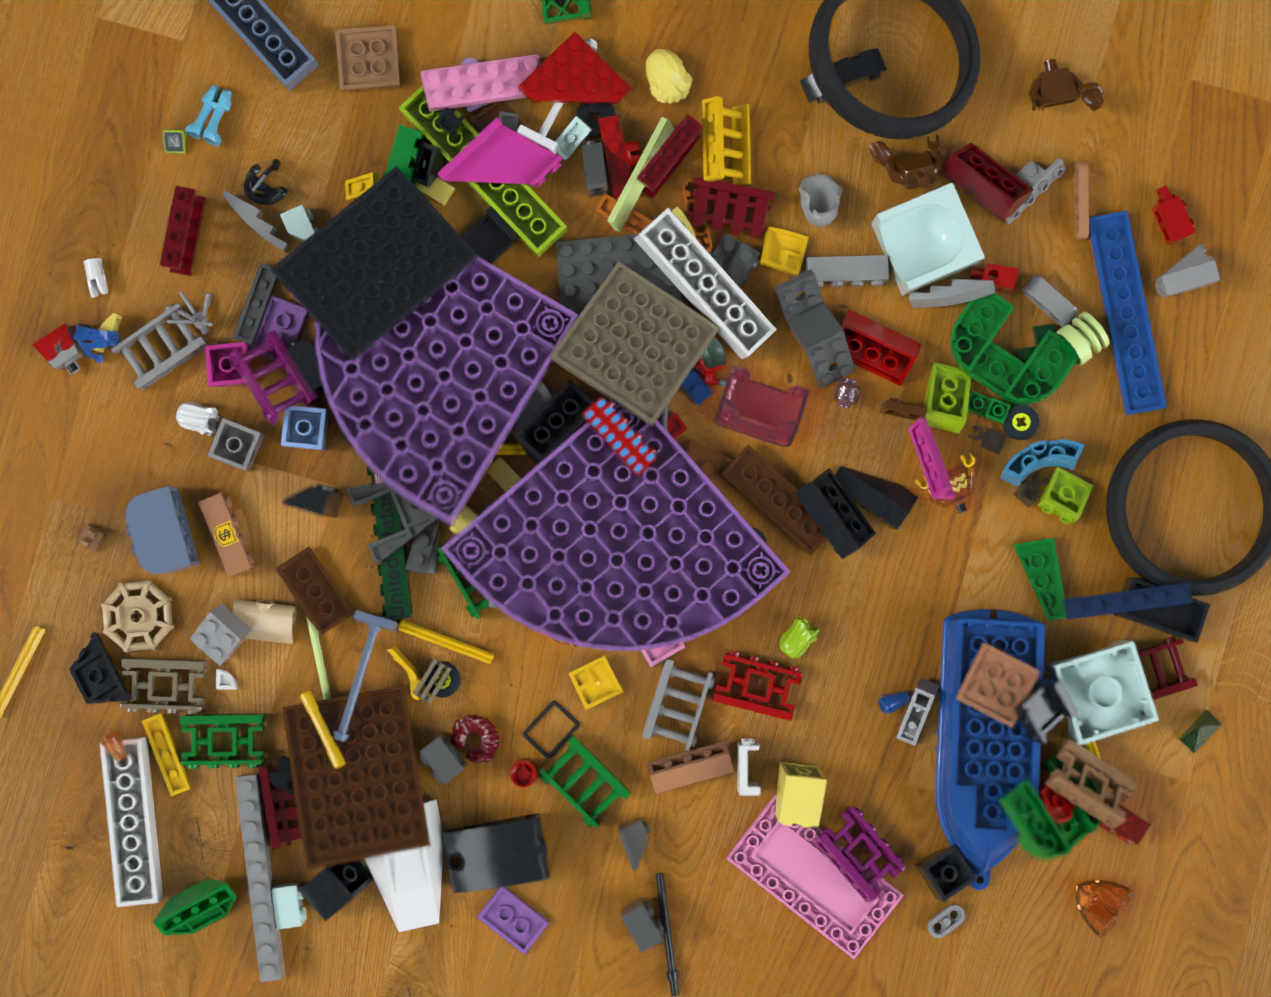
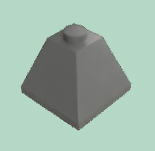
M641 817L618 826V833L633 870L638 868L649 839L648 833L651 832L647 821L643 822Z

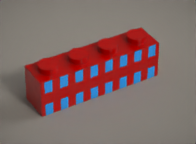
M600 397L582 414V417L638 477L657 459L655 457L656 452L650 445L645 446L641 441L642 436L635 429L632 431L627 426L628 421L623 415H617L613 409L615 407L608 399L604 400Z

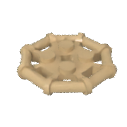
M147 579L146 581L126 583L122 581L118 583V587L106 601L101 603L100 607H102L104 624V631L102 632L119 645L123 652L128 653L129 651L150 649L154 651L169 631L174 629L171 601L173 600L152 583V580ZM142 589L140 596H130L129 590ZM151 592L160 601L155 604L153 600L147 597L148 593ZM122 594L124 597L123 602L118 607L114 606L113 604ZM163 606L164 621H159L158 608ZM136 610L142 614L139 622L132 618V614H135ZM111 611H114L116 615L115 625H112ZM156 625L162 627L152 638L150 632L155 629ZM117 629L123 630L127 635L126 640L115 631ZM144 636L146 641L132 643L133 637Z

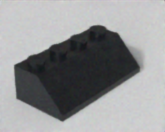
M569 380L513 436L525 453L539 465L587 423L582 414L595 402L572 380Z
M830 468L795 493L799 502L806 508L811 519L816 522L822 534L828 539L834 551L839 554L841 559L860 549L876 534Z
M316 484V487L308 486L284 499L282 504L321 516L336 518L343 495L338 493L339 489Z

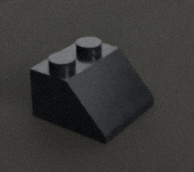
M951 845L934 852L915 864L934 897L942 902L947 901L977 880L956 845Z

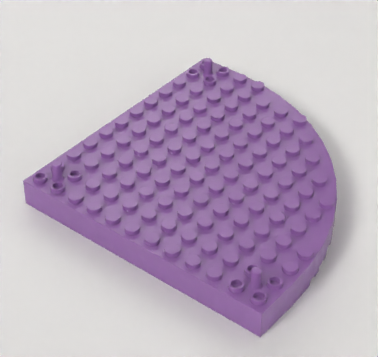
M478 257L353 362L324 329L315 322L316 353L320 376L330 407L341 430L356 453L373 473L391 489L417 507L453 526L552 364L551 354L574 324L578 314Z
M615 401L611 402L615 407L613 409L617 415H623L628 421L627 426L632 431L635 429L642 436L641 441L645 446L650 445L656 452L655 457L657 459L638 477L596 431L586 423L441 548L467 580L488 601L509 617L536 632L558 641L609 651H637L666 647L713 631L741 615L790 573L788 568L657 420L651 426Z

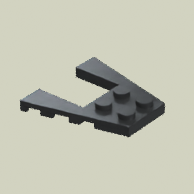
M385 482L346 488L353 507L391 493L405 530L368 544L375 564L381 562L438 519L399 495Z

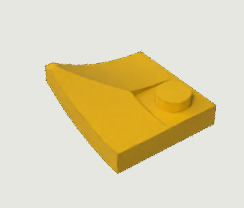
M767 227L760 264L794 276L799 275L809 237L779 228Z
M605 655L568 673L586 710L624 693Z

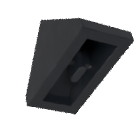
M421 141L412 180L426 187H429L438 177L437 173L446 166L438 147Z

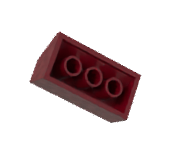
M972 142L952 153L941 172L950 182L955 183L964 193L972 196L980 205L985 206L1002 220L1013 215L1034 190Z

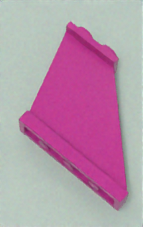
M496 118L437 175L442 181L530 184L531 188L535 185L540 187L547 180L545 176L550 171L554 173L562 166L560 164L562 157L509 129Z

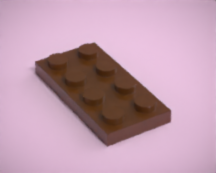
M310 546L275 568V571L320 636L355 614Z

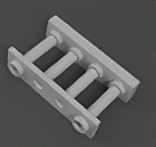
M173 303L166 307L163 314L128 338L119 339L118 343L111 349L113 353L118 355L123 353L138 374V379L134 384L140 390L144 391L205 349V346H209L205 338L201 336L199 338L195 337L187 324H177V326L188 340V345L181 349L174 343L162 324L171 318L173 320L182 319L179 310L183 311L184 307L178 303L176 305ZM155 329L171 351V357L167 360L160 358L146 337ZM138 341L155 364V368L149 372L143 369L129 348Z
M666 658L642 737L650 739L651 735H661L686 743L684 749L689 751L690 747L694 748L697 736L694 733L708 689L712 690L715 678L712 677L713 673L710 671L704 677L678 669L673 665L674 660ZM676 676L704 685L701 696L671 688L667 684L669 677ZM669 695L698 704L695 715L692 716L664 707V704H661L663 696L667 697ZM657 715H665L691 723L689 735L659 727L655 723Z

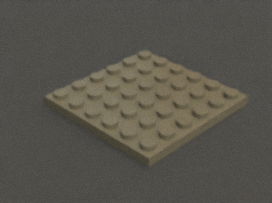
M618 261L553 351L550 358L653 426L718 333L720 327Z

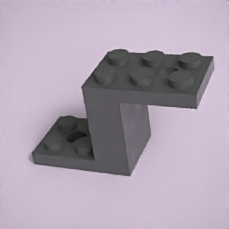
M812 269L775 286L787 326L808 357L818 387L822 388L854 372L855 367L844 331L823 302ZM802 292L801 295L796 297L797 293Z

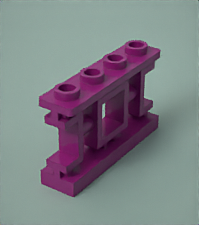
M847 807L839 815L845 824L835 834L829 828L824 829L813 841L865 902H873L878 897L877 894L882 892V889L876 882L886 872L891 877H897L906 868L902 864L903 860L889 849L890 845L888 842L876 834V828L864 820L863 813L856 807ZM855 823L862 832L853 838L847 830ZM840 837L847 842V845L841 851L833 843ZM860 840L872 853L862 865L849 852ZM880 855L888 862L881 869L874 863ZM867 868L874 874L868 882L859 874L863 873Z

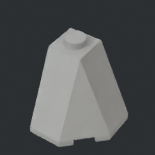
M1203 244L1193 248L1156 279V291L1161 295V298L1206 287L1220 280L1215 260L1212 256H1207L1204 253L1206 248Z

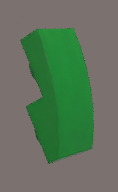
M970 391L967 412L1004 424L1011 405Z

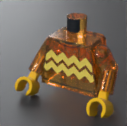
M969 453L970 457L968 460H965L963 455L960 456L964 465L960 463L946 470L955 493L953 499H933L925 475H922L924 477L922 483L917 479L915 480V483L921 488L928 501L942 507L952 504L957 514L968 510L963 498L971 495V490L974 486L975 458L971 453Z

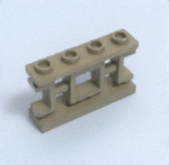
M123 658L121 662V667H123L122 675H132L131 700H137L139 689L148 690L147 700H153L156 703H133L128 700L122 701L120 708H126V712H138L139 709H146L148 713H158L159 709H166V713H179V710H187V714H199V711L205 710V697H195L196 678L206 677L205 669H207L208 661ZM131 667L157 668V671L149 672L148 681H139L140 671L131 670ZM172 669L198 670V673H189V683H180V672H172ZM156 676L173 677L172 696H155ZM179 691H188V702H196V705L170 704V701H179Z

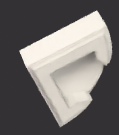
M216 669V689H238L237 682L231 673L223 669Z

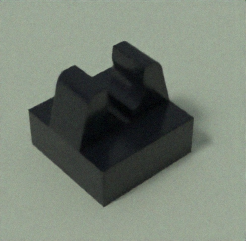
M446 107L441 111L436 123L451 137L456 133L464 117L460 116L458 118L454 114L455 108L448 109Z

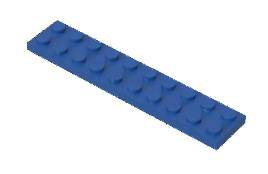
M1128 211L1090 217L1089 237L1125 416L1167 408Z

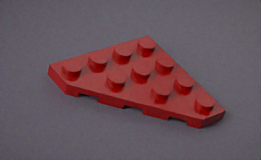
M575 31L518 86V89L532 102L540 103L541 101H548L553 103L618 104L632 90Z

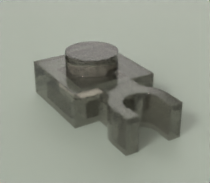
M973 425L972 429L976 430L978 435L976 437L968 435V438L980 440L979 447L998 455L1007 436L990 428H987L984 433L981 428Z
M1040 471L1033 475L1032 481L1025 479L1013 493L1026 507L1032 506L1043 493L1039 487L1049 480L1044 478L1042 482L1039 481Z

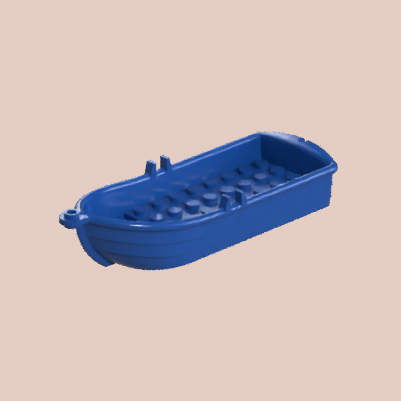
M977 609L948 615L943 621L938 729L936 730L938 742L937 746H935L937 753L935 800L940 825L950 846L956 845L976 879L978 876L982 877L980 883H977L975 880L970 884L976 890H983L988 886L990 869L1008 856L1018 844L1016 839L1020 836V833L999 800L1026 779H1028L1037 795L1039 787L1040 743L1033 742L1027 737L1026 730L1018 719H1016L1013 727H1010L955 699L982 643L1040 671L1030 692L1043 681L1044 625L1040 621L1028 616L1004 610H996L995 619L990 618V609Z

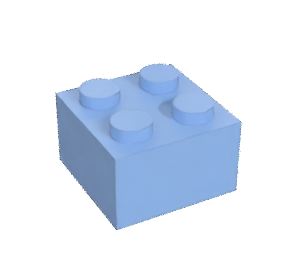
M291 406L285 409L281 446L326 451L330 411L301 406Z

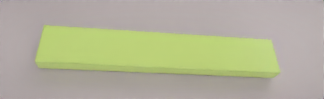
M662 117L607 220L616 231L621 232L644 188V185L637 180L638 175L674 131V127L667 118Z

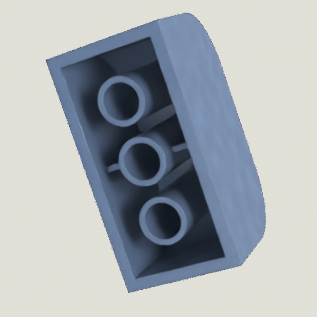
M163 487L137 495L129 502L125 514L128 524L126 525V532L132 538V552L134 556H137L138 562L143 569L153 574H170L200 565L178 488Z

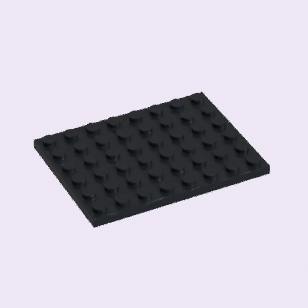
M396 166L270 268V270L353 362L477 259L478 254Z

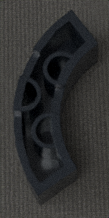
M878 48L860 52L859 55L851 58L846 57L833 63L840 80L846 88L866 80H870V82L881 78V74L887 70ZM813 74L800 80L809 103L818 102V104L826 101L817 87Z

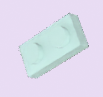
M576 116L555 141L557 143V153L564 160H568L593 129Z

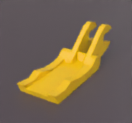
M396 645L390 646L387 651L393 655L394 660L401 664L409 674L412 698L420 700V697L413 694L422 679L420 672ZM425 683L423 684V686H422L421 689H420V691H421L422 693H423V691H424L425 688H426V687H425Z

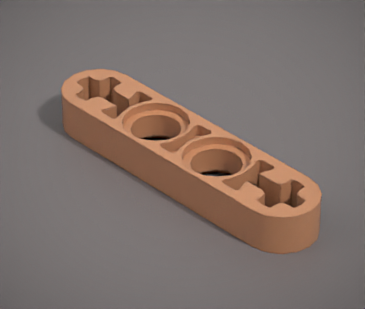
M1076 161L1074 166L1076 239H1087L1089 235V178L1087 161Z

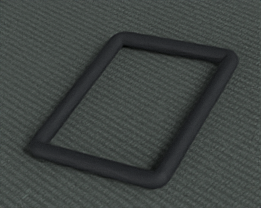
M552 701L523 732V737L546 758H551L579 728L580 723L557 701ZM555 705L576 725L547 754L527 734Z

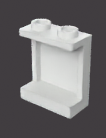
M742 738L741 742H737V791L739 795H760L758 782H748L747 751L760 750V745L753 738Z

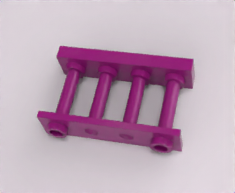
M275 330L267 333L263 345L243 355H240L235 348L229 357L231 366L237 369L262 408L264 418L267 421L269 420L272 425L276 424L280 417L278 415L279 412L299 402L309 407L317 399V395L311 390ZM272 352L275 361L253 372L250 371L245 363L263 353ZM278 368L284 371L286 378L264 389L260 387L256 380ZM289 385L294 387L297 395L275 406L267 398V396Z

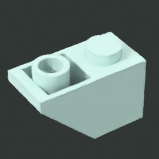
M303 205L280 214L287 232L292 237L305 241L318 230V227L314 228L311 222L314 220L310 209H306Z

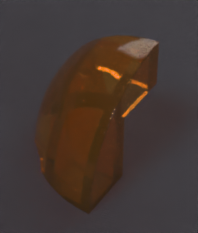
M1090 880L1076 885L1075 897L1082 918L1089 928L1102 939L1116 925L1117 917L1128 907L1134 891L1116 882Z

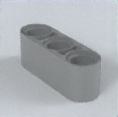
M1034 274L1021 289L1027 298L1061 327L1069 324L1079 313L1073 304L1037 274Z

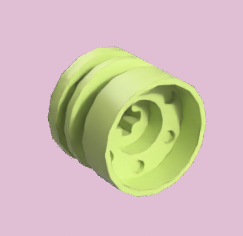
M1085 311L1078 315V318L1076 317L1072 320L1073 327L1066 324L1055 332L1073 346L1079 356L1075 363L1078 366H1082L1092 358L1091 351L1099 353L1101 348L1104 349L1110 345L1108 336L1102 326L1093 316Z

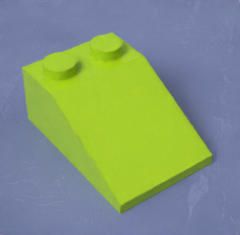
M936 362L932 363L922 406L927 408L924 418H926L929 427L959 434L965 425L971 377L966 375L960 368Z

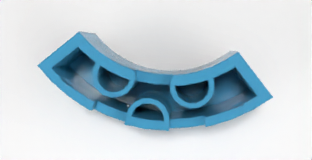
M1065 439L1043 440L1033 443L1022 451L1017 452L1009 460L1002 471L1000 479L1019 487L1028 475L1041 468L1059 466L1073 470L1085 445Z

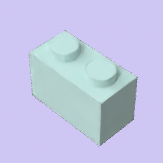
M299 882L275 885L271 889L277 929L299 927L307 919L306 908L302 906L304 896L299 891L302 888Z

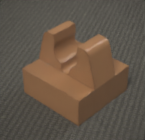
M86 524L76 542L96 552L106 534L90 524Z

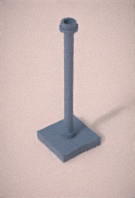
M357 610L354 619L357 622L369 625L368 629L370 631L338 732L334 731V739L344 742L349 738L346 732L377 633L381 629L394 633L398 631V624L395 621Z

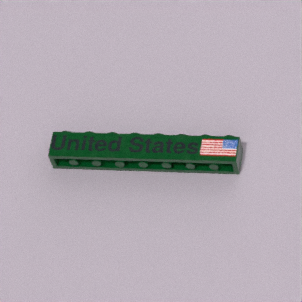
M367 466V474L371 476L372 484L383 483L384 481ZM391 493L374 499V504H371L372 516L376 517V524H373L374 536H378V540L403 531L404 526ZM404 544L380 562L381 564H378V575L382 576L383 584H380V594L385 599V604H382V613L388 620L413 617L409 572L406 570V544Z

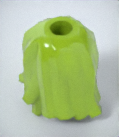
M796 617L792 626L780 638V650L790 658L801 657L811 643L817 641V634L820 630L817 627H811L808 624L809 621L805 618Z

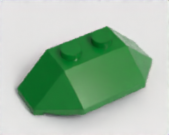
M206 878L171 897L155 917L153 924L163 936H170V934H193L227 916L237 896L227 882Z

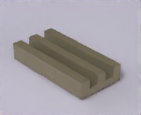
M434 658L413 694L431 704L452 668ZM435 664H437L439 667L437 668L436 672L434 673L433 677L431 678L423 693H420L419 691L428 678ZM442 669H445L430 697H427L426 695Z

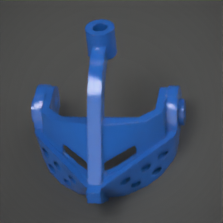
M76 324V333L73 336L86 356L95 359L97 363L104 362V353L93 354L90 349L115 346L119 341V334L117 332L91 329L88 324ZM85 340H93V343H87V342H84V341H85Z

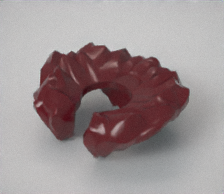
M477 714L473 716L466 715L461 720H456L450 735L451 744L455 745L456 749H460L464 746L468 734L477 733L481 737V745L478 748L469 750L466 758L470 762L478 764L491 761L499 747L498 741L500 737L498 736L496 726L488 718L477 716Z

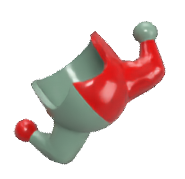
M713 338L694 367L701 372L705 384L726 386V379L714 378V372L727 365V358L721 343L716 338Z

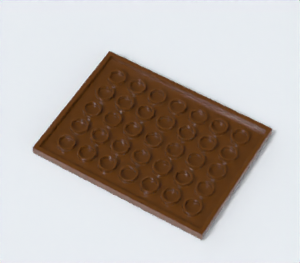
M404 685L359 693L346 732L349 735L346 742L334 739V731L338 732L349 695L316 701L327 728L346 762L344 766L337 769L334 768L327 754V749L303 703L282 707L306 870L431 846Z

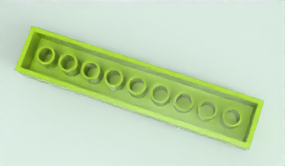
M423 85L399 107L401 114L418 131L423 132L426 140L431 145L440 149L443 158L448 163L479 135L463 119L456 133L450 137L436 123L442 110L429 112ZM457 110L454 114L458 118L462 116ZM467 182L505 220L538 258L568 231L567 226L527 184Z

